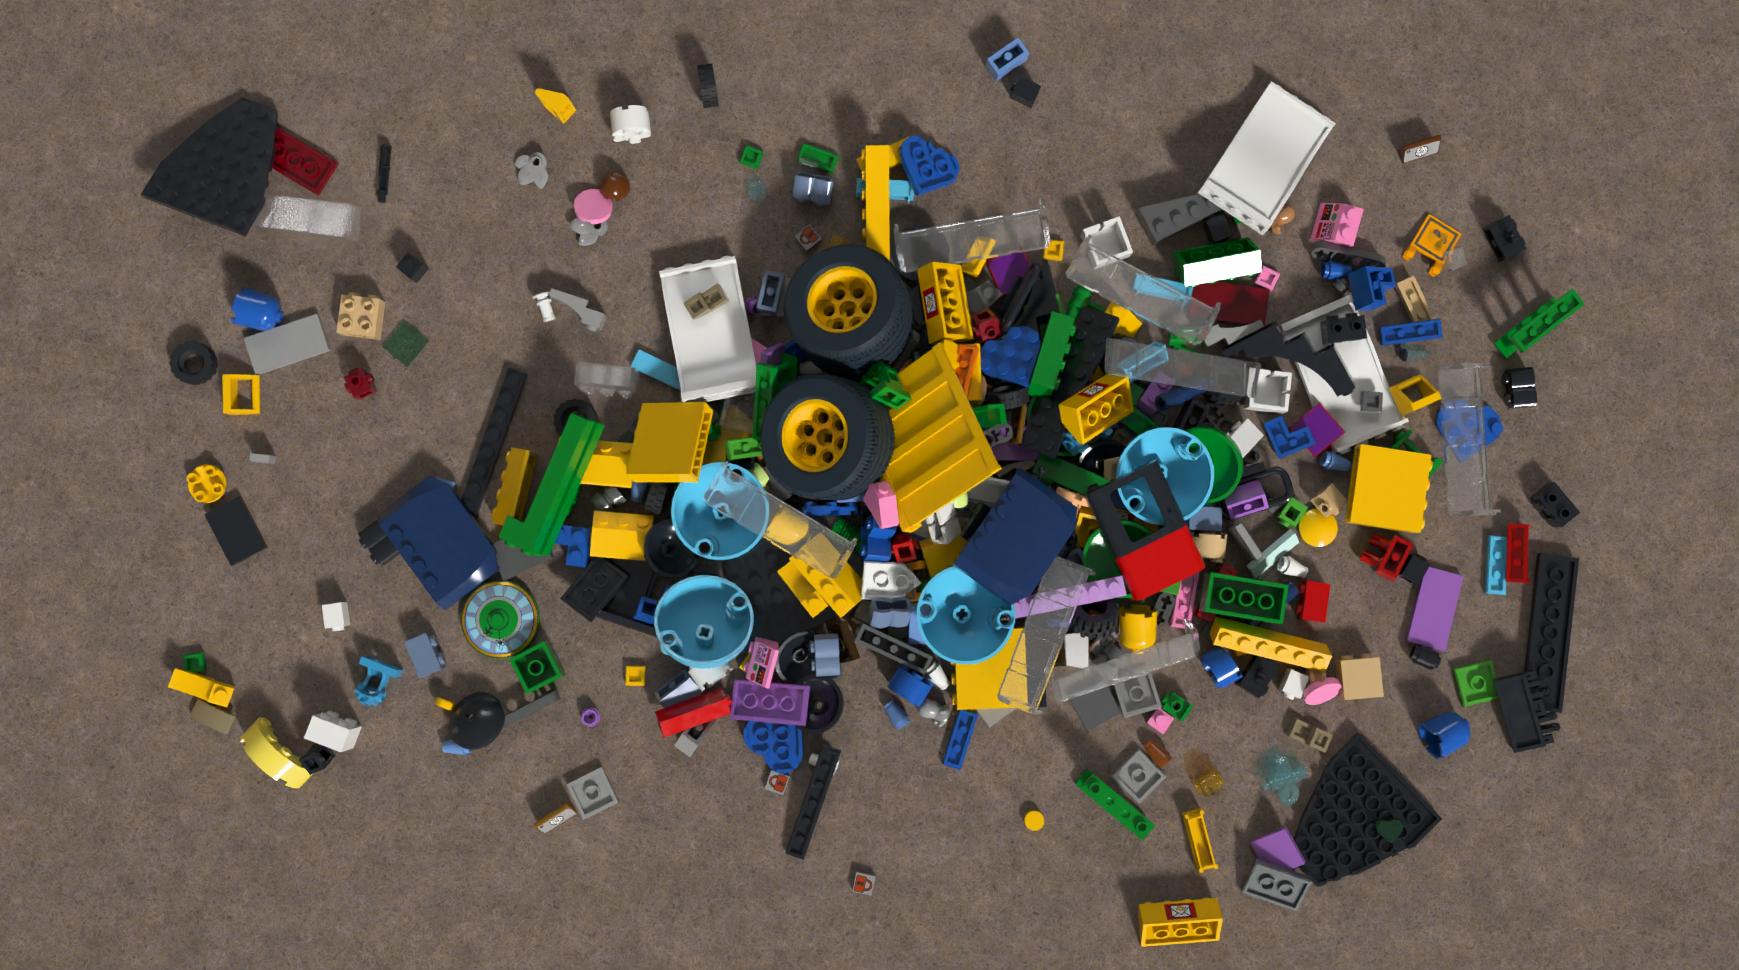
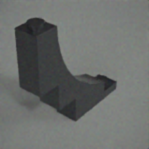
M1047 259L1040 261L1042 264L1039 273L1040 279L1036 280L1033 284L1028 304L1020 319L1013 326L1029 327L1035 330L1041 342L1042 337L1039 324L1049 322L1052 311L1060 313L1051 268Z
M1276 321L1224 346L1222 349L1225 358L1229 356L1231 358L1236 357L1242 353L1241 350H1244L1248 358L1270 356L1298 362L1319 374L1330 385L1337 397L1340 395L1347 396L1356 388V383L1334 343L1315 351L1305 332L1286 340Z

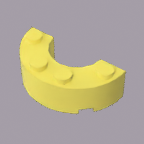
M259 717L241 735V742L246 744L243 747L245 752L259 768L276 781L281 778L286 781L284 783L286 786L300 788L311 775L299 761L300 757L293 755L288 748L282 747L278 743L277 737L273 734L274 729L271 727V722L264 717Z

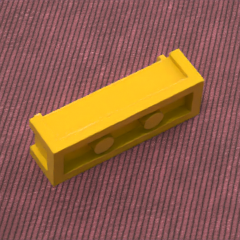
M1201 808L1182 813L1195 867L1199 873L1210 868L1218 869L1203 818L1204 810Z

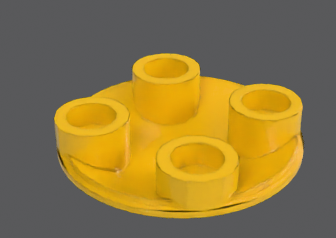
M200 465L187 476L189 491L197 502H215L222 497L226 490L225 475L214 465Z
M1317 508L1305 512L1299 522L1301 539L1311 546H1326L1337 535L1338 525L1335 517L1330 515L1325 518Z

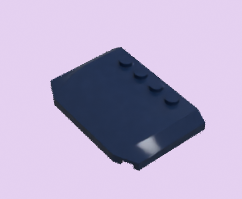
M1019 468L965 548L961 551L953 566L1011 606L1032 594L1075 530L1077 507Z
M434 476L426 477L376 516L382 530L435 603L443 610L449 609L500 570L497 564V550L451 485L437 480Z

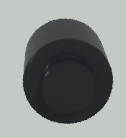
M1414 645L1409 655V659L1413 660V663L1433 670L1434 667L1437 668L1441 662L1439 652L1422 645Z

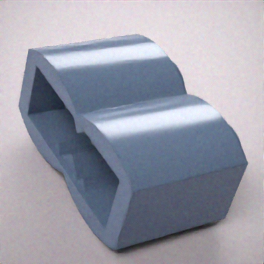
M797 172L792 197L797 198L798 202L807 203L808 201H813L818 206H826L832 201L835 179L807 172Z
M897 597L891 600L887 598L871 600L868 612L870 627L885 628L891 626L900 628L907 626L912 613L910 599Z
M838 634L814 635V641H810L811 653H815V659H811L812 671H816V677L840 675Z

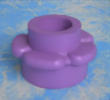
M756 296L748 297L744 302L748 314L754 315L758 311V299Z
M591 707L590 709L586 708L583 710L581 721L584 725L593 727L600 721L601 717L598 710Z

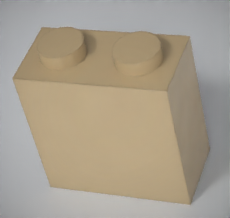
M349 292L348 295H341L336 333L343 336L380 340L385 301L381 300L380 296L368 294V297H360L361 294Z
M1372 653L1360 654V658H1353V655H1343L1341 659L1335 660L1336 676L1342 686L1341 691L1338 693L1339 699L1352 700L1384 697L1380 657H1375Z

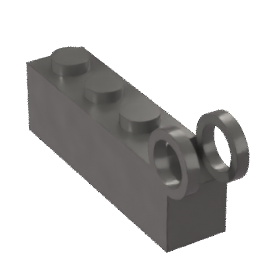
M850 617L849 620L859 624L855 634L851 633L855 642L922 674L926 673L933 659L930 653L877 628L870 627L868 623L856 617Z

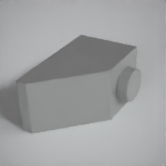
M714 719L684 730L674 746L691 757L717 720Z

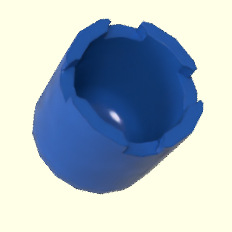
M241 287L243 292L236 294L232 306V311L235 312V318L231 319L233 324L269 331L278 322L282 321L284 313L281 311L280 302L276 297L247 287Z
M1456 712L1442 713L1418 725L1420 740L1425 739L1428 745L1426 750L1436 759L1444 758L1465 746L1469 742L1471 735L1468 720Z

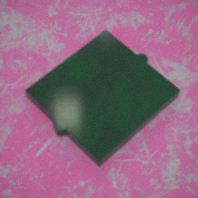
M404 321L383 348L393 355V359H398L408 367L429 341L418 333L419 330L413 329Z

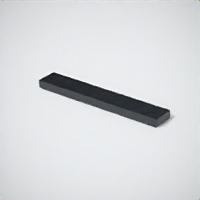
M825 744L822 745L785 854L804 860L841 750Z

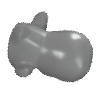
M926 698L920 707H917L920 716L934 719V724H938V727L946 724L950 709L949 705L940 706L938 702Z

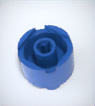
M1216 646L1202 654L1203 658L1200 661L1207 671L1211 670L1213 675L1210 678L1215 686L1223 689L1243 676L1241 673L1237 674L1240 670L1229 652H1226V650L1222 651L1224 647Z
M900 664L887 687L899 696L907 699L910 703L920 707L934 683L925 677L923 679L922 674L916 670H911L908 666Z

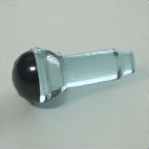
M1405 348L1400 351L1399 357L1402 361L1408 362L1413 358L1429 357V351H1412Z

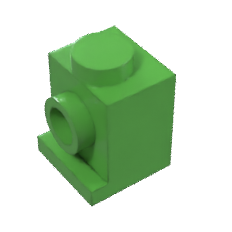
M1292 497L1281 507L1276 515V518L1279 519L1278 523L1287 529L1289 526L1291 528L1296 527L1308 507ZM1287 511H1290L1292 514L1290 518L1286 516Z

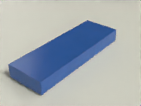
M1441 319L1380 326L1382 346L1443 338Z
M958 710L942 761L943 765L961 770L978 713L969 710Z

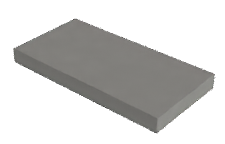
M314 314L275 327L272 330L263 331L244 338L256 375L331 351L319 314Z

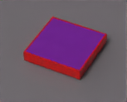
M1022 247L986 261L997 289L1002 292L1001 297L1007 294L1016 275L1024 278L1030 267Z
M1318 403L1289 428L1294 432L1307 426L1310 427L1317 444L1307 447V449L1314 457L1346 432L1321 403Z

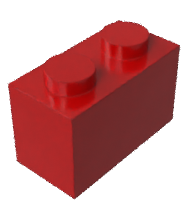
M1302 580V584H1299L1298 587L1300 601L1296 604L1295 608L1297 619L1321 623L1326 622L1331 584Z

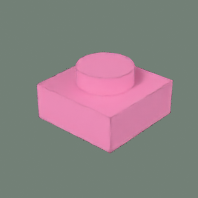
M1160 708L1154 710L1146 723L1164 734L1174 718Z

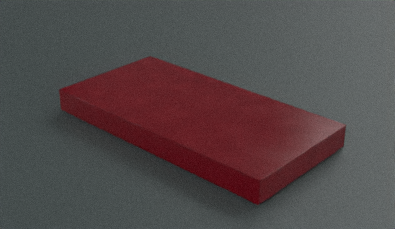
M277 127V134H275L276 154L272 169L319 196L339 164Z
M1221 282L1198 284V286L1193 287L1187 317L1238 325H1249L1261 320L1265 326L1270 289Z

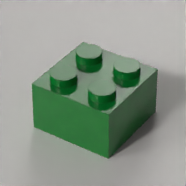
M549 640L543 641L509 659L526 694H530L566 675Z

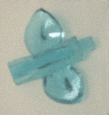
M1268 754L1267 767L1272 776L1266 778V782L1261 783L1260 786L1263 791L1279 789L1278 797L1280 801L1289 807L1299 797L1300 791L1295 783L1308 777L1307 769L1303 764L1291 769L1289 761L1279 754Z

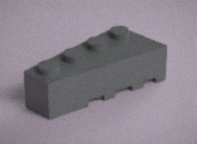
M1196 194L1140 207L1135 214L1149 241L1154 246L1205 220L1207 217L1219 213L1222 209L1202 195Z
M989 280L966 294L972 327L974 325L971 315L987 308L990 309L1002 295V292Z

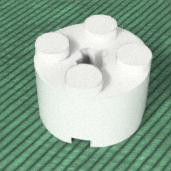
M628 105V109L622 110L621 106L610 111L613 141H629L631 144L640 143L641 139L651 136L649 113L646 107Z
M727 662L719 667L710 669L690 667L688 674L703 692L705 691L704 686L707 685L710 688L726 676L727 669L731 672L734 668L730 662Z

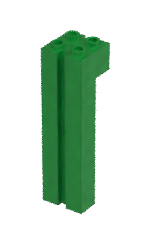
M574 413L570 414L527 517L524 521H520L509 515L507 516L499 534V538L505 540L504 544L513 548L517 546L521 548L520 552L532 556V554L539 557L542 554L550 555L605 425L588 417Z

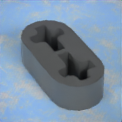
M1161 593L1156 598L1152 610L1157 608V616L1162 611L1161 618L1163 619L1162 622H1158L1157 628L1165 626L1175 605V598L1172 594ZM1168 596V600L1171 602L1162 609L1163 602L1161 598Z

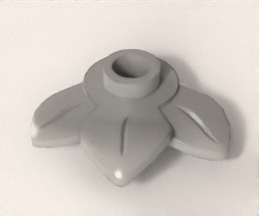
M535 152L530 156L521 155L517 158L514 165L520 169L518 173L519 184L527 185L534 181L537 187L542 189L546 185L549 176L546 170L547 158L545 155ZM535 159H539V165L537 166L535 165Z
M575 218L571 221L569 227L580 234L579 245L588 246L594 244L598 236H602L607 232L608 223L604 221L600 223V229H595L596 224H591V222L587 221L585 223L579 218Z

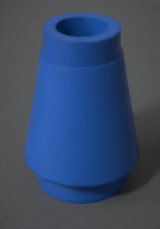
M1329 260L1323 262L1321 266V277L1326 278V280L1348 277V274L1352 272L1350 265Z

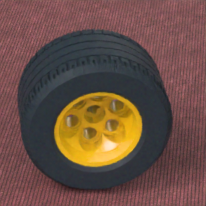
M855 244L828 247V249L817 252L810 259L808 258L804 264H801V267L796 270V273L793 274L789 281L783 306L788 331L807 358L822 371L844 378L862 377L866 375L871 366L877 361L887 365L891 364L892 361L894 362L897 356L903 352L905 346H907L914 325L913 302L895 266L876 250ZM860 294H864L861 298L857 299ZM845 295L844 298L838 300L840 296ZM833 311H834V314H833V315L828 316V314H829L830 312H833Z
M809 374L789 382L772 398L761 422L760 448L768 471L783 488L800 497L837 501L852 499L865 493L871 483L878 482L891 462V456L894 451V425L886 405L871 397V389L857 381L835 375ZM828 414V421L825 423L824 417ZM842 422H843V426H844V429H843V430L841 429V423H842ZM811 427L814 428V433L812 435H810ZM814 446L816 447L815 455L812 454V449ZM832 453V454H833V460L830 462V461H829V456H830V454Z

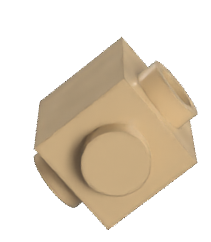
M1331 483L1321 489L1311 499V502L1327 518L1332 514L1336 516L1343 511L1342 506L1347 500Z

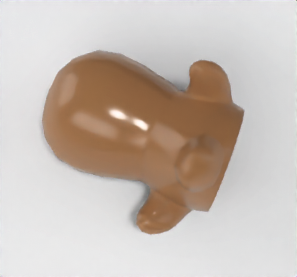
M1284 204L1268 229L1271 233L1281 234L1280 226L1294 219L1295 211L1293 207L1289 204Z

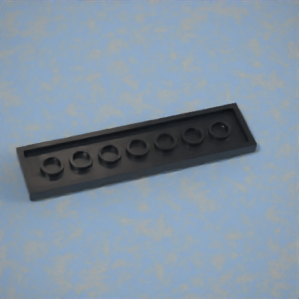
M1083 306L1075 323L1077 326L1074 336H1069L1068 342L1071 343L1069 353L1063 356V360L1066 363L1063 372L1059 371L1057 378L1061 379L1058 389H1054L1052 395L1040 397L1023 433L1022 443L1019 444L1021 447L1055 459L1068 431L1061 421L1059 404L1089 386L1120 320L1118 316Z
M1537 553L1524 671L1534 670L1536 677L1545 676L1547 678L1545 684L1529 688L1532 690L1548 687L1550 693L1532 699L1542 698L1545 711L1562 713L1579 558Z

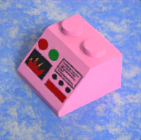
M1320 203L1310 240L1325 241L1351 248L1354 246L1364 209L1343 203Z
M755 637V641L750 642L748 653L751 654L750 660L745 661L743 672H746V679L769 689L779 653L778 642Z

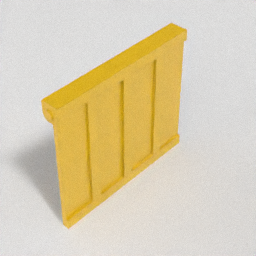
M940 342L932 347L929 352L898 373L902 388L910 393L911 400L898 410L886 405L894 425L895 443L891 462L880 478V482L887 480L896 495L899 525L903 532L912 533L921 527L923 520L1002 469L998 465L944 350V345Z

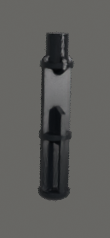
M388 144L380 146V164L378 167L380 180L379 190L376 193L378 194V203L383 204L386 203V195L388 194L392 146Z

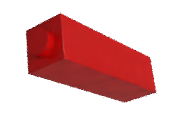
M719 688L654 712L658 727L665 738L731 714L729 706L732 705L729 694L725 695L723 689Z

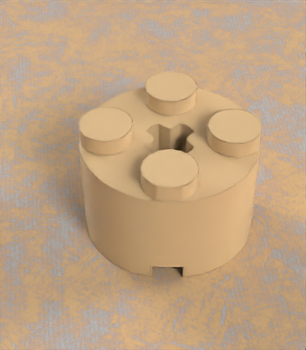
M1190 531L1202 559L1207 558L1212 562H1223V558L1226 557L1227 534L1221 533V535H1216V532L1194 531V533Z

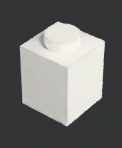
M347 602L322 605L325 629L332 628V632L344 630V626L350 625Z
M1286 668L1278 690L1283 692L1282 696L1291 700L1294 697L1301 699L1309 677Z

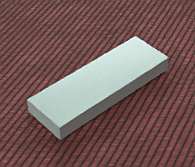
M1292 529L1288 530L1262 552L1261 558L1252 560L1247 564L1250 575L1256 579L1299 543L1296 533Z

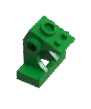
M881 361L874 363L860 382L862 385L872 389L870 394L873 399L896 410L911 400L910 393L902 388L897 371Z

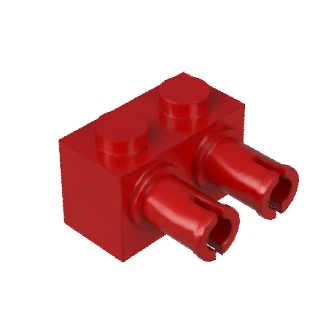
M1373 533L1368 544L1384 550L1386 554L1379 557L1365 549L1360 561L1376 567L1377 575L1394 582L1414 544L1396 535L1393 540H1388Z

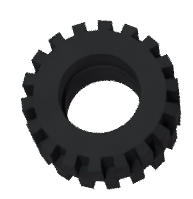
M1116 598L1069 607L1070 626L1074 628L1076 634L1080 633V637L1085 638L1086 636L1089 640L1093 638L1100 640L1102 636L1106 638L1109 636V633L1112 634L1117 627L1119 602L1116 601ZM1091 609L1099 611L1102 614L1098 616H1092L1087 614L1086 611H1089Z

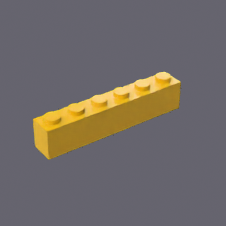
M865 145L866 149H862V161H866V169H862V181H866V189H862V201H866V209H862V220H866V228H862V240H866V247L876 250L890 261L889 145Z
M1220 617L1215 618L1209 632L1213 645L1321 672L1326 671L1332 658L1327 644Z

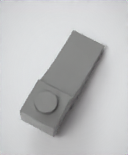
M551 288L549 296L576 311L582 318L581 323L585 325V329L596 332L597 329L602 331L607 317L604 313L589 309L591 303L586 299Z
M1261 320L1234 328H1221L1218 324L1213 326L1210 323L1202 327L1203 332L1199 333V335L1206 336V339L1202 340L1206 347L1224 339L1226 345H1229L1264 327Z

